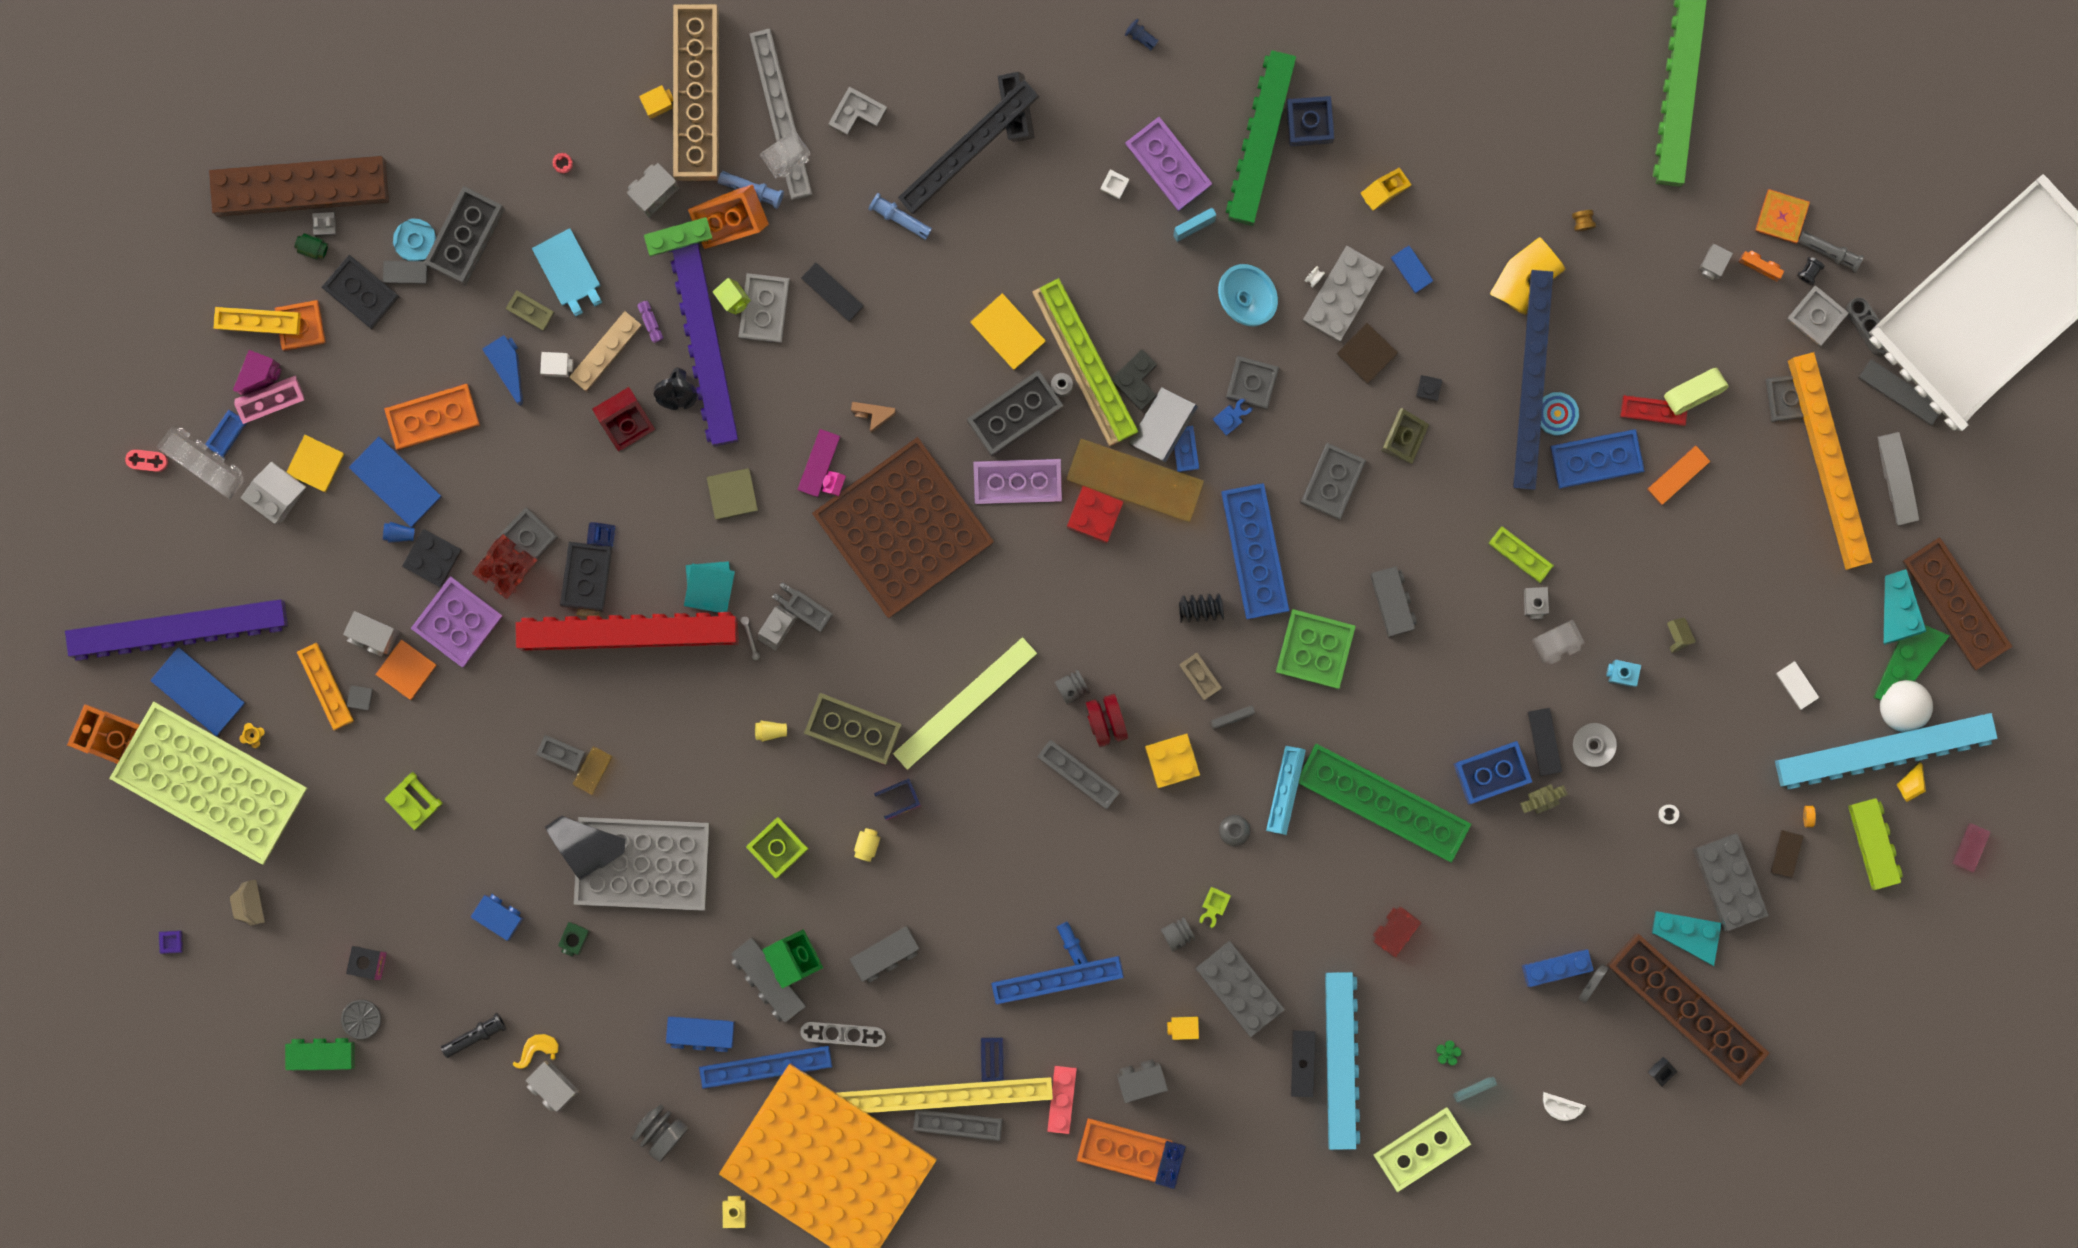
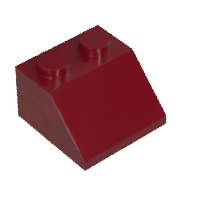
M630 387L592 408L599 423L618 452L655 430Z

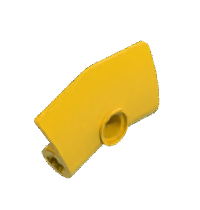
M1539 237L1509 260L1490 295L1508 303L1511 308L1526 315L1530 287L1528 279L1530 278L1531 270L1553 271L1554 279L1566 269L1550 247Z

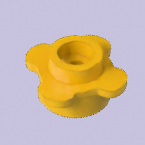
M247 723L239 738L240 742L243 744L248 743L253 748H257L260 746L259 741L265 734V731L261 727L256 728L251 723Z

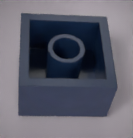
M1331 96L1287 100L1290 147L1333 144L1334 128Z

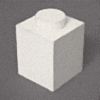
M542 352L540 371L542 376L569 378V372H573V359H570L568 353Z

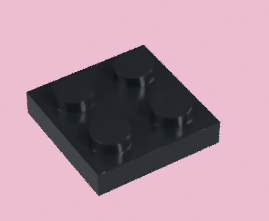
M422 529L402 567L441 588L462 550L431 532Z

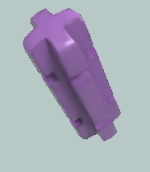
M643 301L639 303L638 309L643 314L642 318L648 332H650L649 335L652 342L661 341L663 336L661 331L658 330L659 326L653 312L650 311L649 302Z

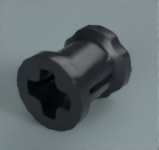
M1809 256L1807 264L1802 272H1798L1797 276L1803 282L1814 285V279L1820 270L1824 269L1825 265L1816 258Z

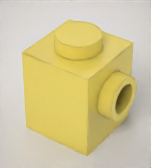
M728 1196V1200L723 1201V1228H745L746 1200H741V1196Z

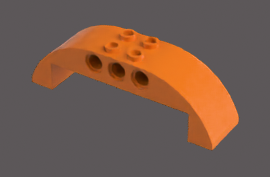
M84 704L67 745L118 764L140 724Z

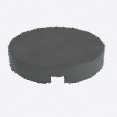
M1604 964L1599 966L1579 996L1580 1001L1586 1004L1609 970V967Z

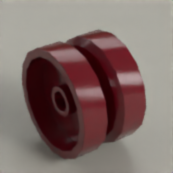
M1115 693L1104 696L1105 711H1102L1100 703L1096 699L1085 702L1089 714L1087 716L1099 748L1110 745L1111 739L1108 732L1112 730L1117 742L1129 739Z

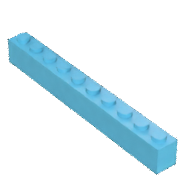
M1992 713L1777 760L1775 764L1780 786L1787 785V789L1801 787L1800 782L1808 781L1809 785L1822 782V777L1829 776L1830 780L1842 778V773L1851 771V775L1864 773V768L1872 767L1874 771L1886 768L1885 763L1893 762L1894 766L1907 763L1906 759L1912 757L1915 758V761L1928 759L1927 754L1936 752V756L1950 754L1949 749L1957 748L1958 752L1971 749V744L1978 743L1979 747L1992 744L1991 740L1998 738Z

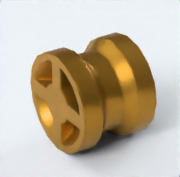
M1584 210L1572 214V218L1576 223L1574 226L1576 232L1596 228V223L1592 219L1594 215L1593 210Z

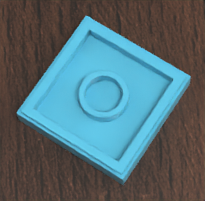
M1210 208L1175 227L1173 236L1178 242L1215 222L1216 213L1214 209Z

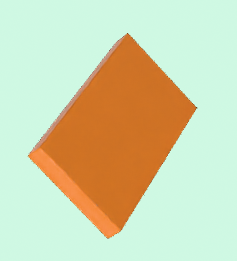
M468 384L384 408L397 451L480 426Z
M1088 1118L1077 1161L1161 1184L1173 1141Z

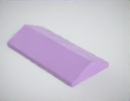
M1061 459L974 462L975 504L1062 501Z

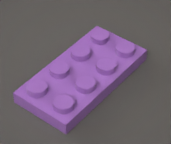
M1160 117L1156 118L1125 142L1127 148L1177 211H1180L1212 186L1211 181Z

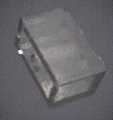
M795 130L759 154L761 160L775 179L787 176L793 166L796 164L801 166L809 160L808 156L811 155Z
M1574 620L1532 639L1542 662L1549 661L1550 665L1561 660L1560 655L1567 651L1571 655L1581 650L1580 645L1585 643Z

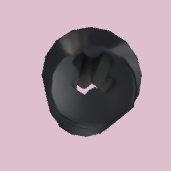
M1220 593L1216 594L1215 600H1213L1211 594L1207 595L1206 600L1200 594L1197 601L1194 595H1190L1189 601L1186 600L1185 595L1181 596L1179 602L1180 623H1182L1183 617H1186L1188 623H1190L1192 616L1195 617L1197 622L1200 621L1201 616L1204 617L1205 621H1208L1210 615H1212L1214 621H1217L1219 614L1222 620H1224L1223 600Z

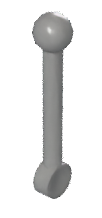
M742 617L740 621L747 633L752 650V659L758 660L760 654L756 651L748 625L749 619L748 617Z

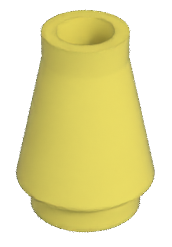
M762 720L759 723H755L756 740L764 742L787 736L786 723L781 724Z

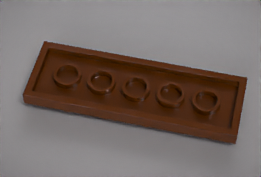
M1940 537L1902 561L1974 671L2013 647Z

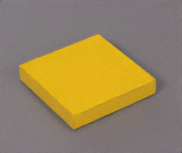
M304 435L287 473L326 493L345 454Z

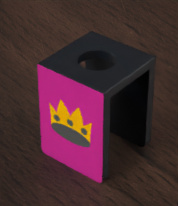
M352 946L346 974L381 980L387 952ZM362 956L367 957L370 961L369 967L366 969L358 967L359 959Z

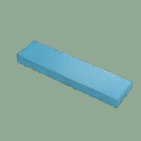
M1285 746L1266 831L1287 835L1306 752L1305 749Z

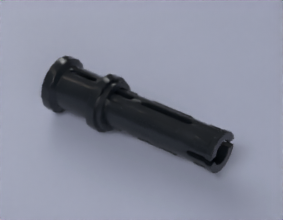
M495 1013L493 1018L485 1022H479L473 1030L442 1045L441 1050L444 1056L449 1058L482 1039L489 1040L490 1036L501 1030L504 1032L506 1030L505 1023L501 1016Z

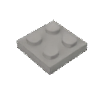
M1815 285L1789 315L1787 320L1820 347L1847 316L1848 312Z

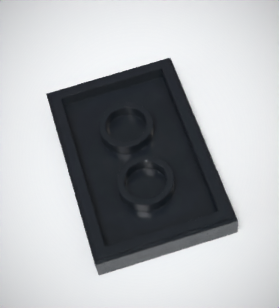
M351 255L346 257L321 287L370 329H373L400 297Z
M577 542L568 543L560 607L604 612L612 547Z

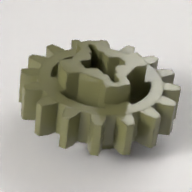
M1552 784L1529 793V800L1520 803L1524 813L1535 810L1536 814H1539L1559 805L1558 799L1568 794L1564 785L1553 789Z

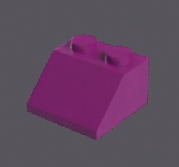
M249 350L233 391L244 396L272 385L274 380L277 381L282 371L280 368L281 364L272 358Z

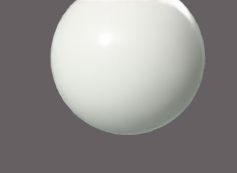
M1904 680L1892 684L1893 686L1888 689L1880 701V712L1885 723L1899 732H1908L1924 727L1930 720L1933 712V701L1930 693L1925 687L1914 681Z

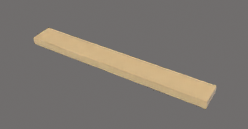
M1040 288L1032 291L1109 447L1118 443V439Z

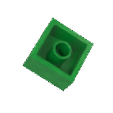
M804 929L762 949L765 959L770 964L775 974V979L782 989L823 969Z

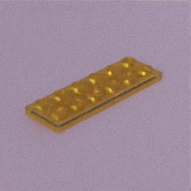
M1080 439L1066 479L1187 522L1191 520L1204 482L1198 478L1084 439Z

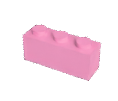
M295 375L236 398L234 405L242 423L245 424L304 401V394Z

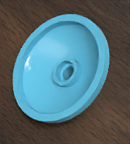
M1239 264L1229 268L1222 275L1218 286L1219 299L1224 310L1232 319L1246 326H1260L1274 316L1278 305L1277 291L1271 279L1262 270L1252 265Z

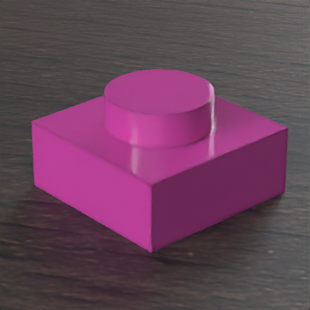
M828 471L823 480L822 492L839 496L846 476Z

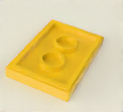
M1003 293L970 322L1013 370L1019 367L1046 342Z

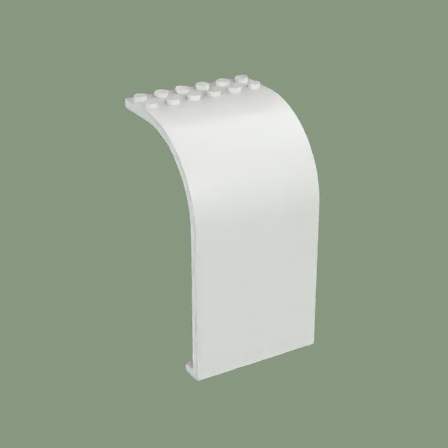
M2042 174L1904 298L1869 332L1872 336L1869 339L1877 349L1882 347L1887 352L1884 355L1892 365L1897 363L1902 370L1899 373L1907 381L1912 380L1917 385L1914 389L1923 398L1927 396L1932 401L1929 405L1937 414L1943 413L1947 417L1944 421L1952 430L1958 429L1963 431L1968 426L1966 422L1991 396L2078 319L2077 209Z

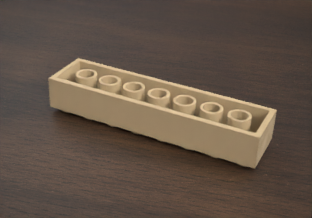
M717 4L673 5V177L675 181H718L719 9Z

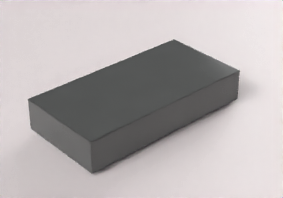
M383 261V283L427 284L428 267L424 264V261Z

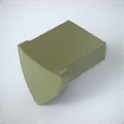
M1685 617L1667 623L1675 641V644L1669 647L1671 653H1675L1696 642Z

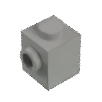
M1548 587L1524 589L1525 616H1530V619H1544L1543 615L1549 614Z

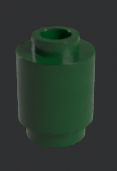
M303 233L302 236L297 237L294 248H297L298 254L315 260H323L329 244L325 243L323 239Z

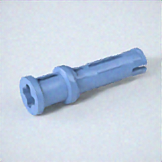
M723 170L718 178V184L734 190L753 184L759 201L771 204L775 209H778L784 195L782 190L776 191L767 187V184L764 183L760 185Z
M876 194L868 210H874L884 216L885 220L891 219L924 240L927 239L932 230L931 227L898 209L896 203H890L882 198L881 194Z

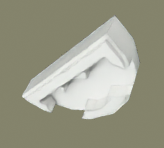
M1543 1092V1104L1550 1116L1558 1120L1569 1121L1575 1119L1583 1113L1586 1107L1585 1105Z

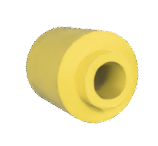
M865 828V831H860L854 848V857L871 862L872 857H875L881 837L877 836V831Z

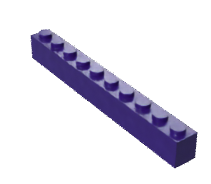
M699 243L669 251V253L673 252L674 260L671 261L673 274L677 273L679 280L675 282L677 295L681 294L683 300L682 303H679L681 315H686L687 324H683L686 337L690 336L691 345H688L690 358L694 357L696 366H692L695 379H699L700 387H696L698 399L703 400L704 408H701L702 419L707 421L709 428L705 430L707 442H711L713 447L739 442Z
M280 599L66 630L65 636L68 657L75 658V661L88 660L89 655H97V658L109 657L110 652L118 651V655L132 653L131 649L140 648V652L151 651L153 646L161 645L162 648L175 647L174 643L183 642V645L196 644V640L204 639L205 642L218 641L220 636H226V639L239 638L241 633L255 636L260 635L262 630H269V633L281 632L283 627H288L285 601Z

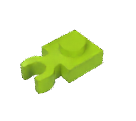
M1211 887L1202 907L1208 910L1201 915L1199 922L1203 923L1205 917H1210L1212 919L1210 927L1213 928L1216 924V913L1223 915L1231 895Z

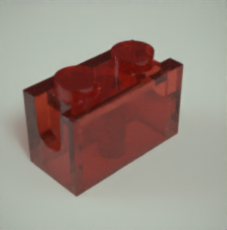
M1398 907L1397 910L1393 908L1386 917L1389 921L1384 927L1380 925L1373 934L1375 937L1373 942L1392 957L1398 955L1422 923L1402 907Z

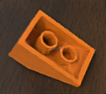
M753 184L733 190L688 209L692 221L707 217L713 239L701 242L704 249L759 233L769 224Z

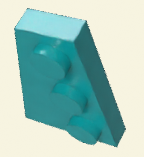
M1907 570L1886 575L1884 645L1927 632Z
M1655 912L1653 934L1714 966L1721 923Z

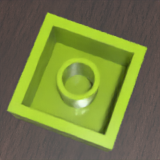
M777 817L746 846L775 879H778L809 850L780 817Z

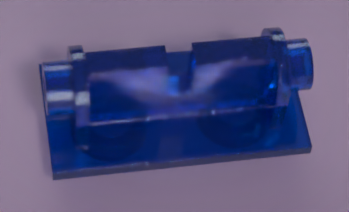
M1166 1141L1155 1181L1156 1184L1175 1189L1184 1152L1186 1151L1185 1145Z

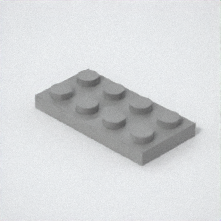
M1346 245L1303 321L1340 342L1384 267Z

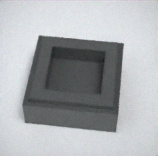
M351 685L347 707L370 710L373 689Z

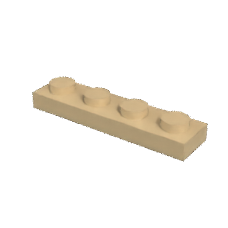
M624 311L569 378L587 392L642 325Z

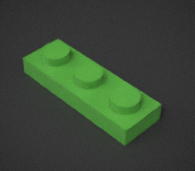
M707 217L644 235L650 257L713 239Z

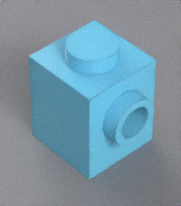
M1614 660L1612 664L1608 665L1606 676L1609 677L1610 683L1637 687L1641 665Z

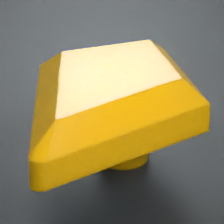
M1921 762L1896 784L1906 802L1926 792Z

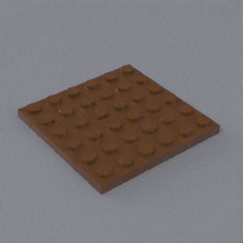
M918 437L840 492L839 496L833 497L812 513L888 619L994 543Z

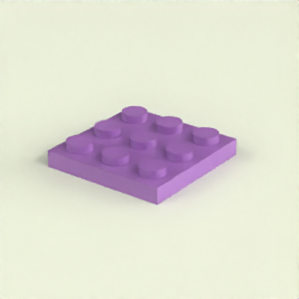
M450 576L411 629L464 668L503 616Z

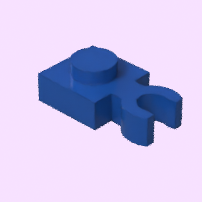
M1245 398L1240 399L1236 403L1235 409L1229 405L1213 418L1226 436L1244 422L1240 417L1241 415H1247L1252 412V407L1247 410L1241 408L1242 403L1246 401Z

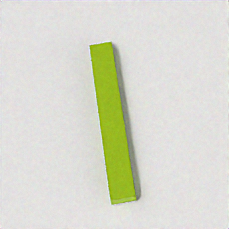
M1058 278L1040 287L1043 297L1118 441L1121 442L1138 433L1060 279Z

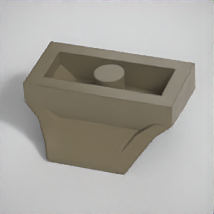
M250 880L241 883L239 889L230 896L234 919L246 922L250 926L264 923L257 881Z

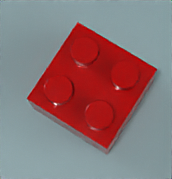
M1083 486L1067 524V529L1107 544L1123 506V501Z

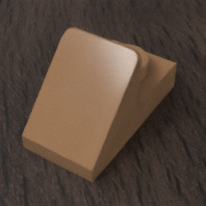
M852 402L851 412L856 413L855 417L868 419V415L872 416L870 433H872L895 416L896 409Z

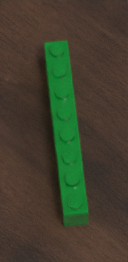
M1271 50L1270 56L1265 55L1262 68H1265L1266 72L1264 77L1260 76L1257 89H1261L1259 97L1254 98L1252 109L1256 110L1254 118H1249L1247 130L1250 131L1249 139L1244 138L1241 151H1245L1243 160L1239 159L1236 172H1240L1238 180L1233 181L1231 192L1235 194L1233 201L1228 200L1225 212L1229 214L1228 220L1250 226L1254 225L1296 56Z

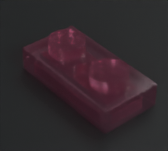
M1969 823L1952 864L1974 872L1991 832Z

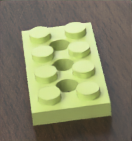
M1446 1107L1373 1155L1395 1190L1399 1192L1470 1146L1471 1143ZM1439 1131L1445 1132L1447 1136L1446 1141L1442 1144H1438L1434 1140L1435 1134ZM1420 1143H1425L1428 1146V1152L1424 1156L1416 1153V1147ZM1402 1155H1406L1410 1159L1409 1165L1405 1168H1401L1397 1163L1398 1158Z

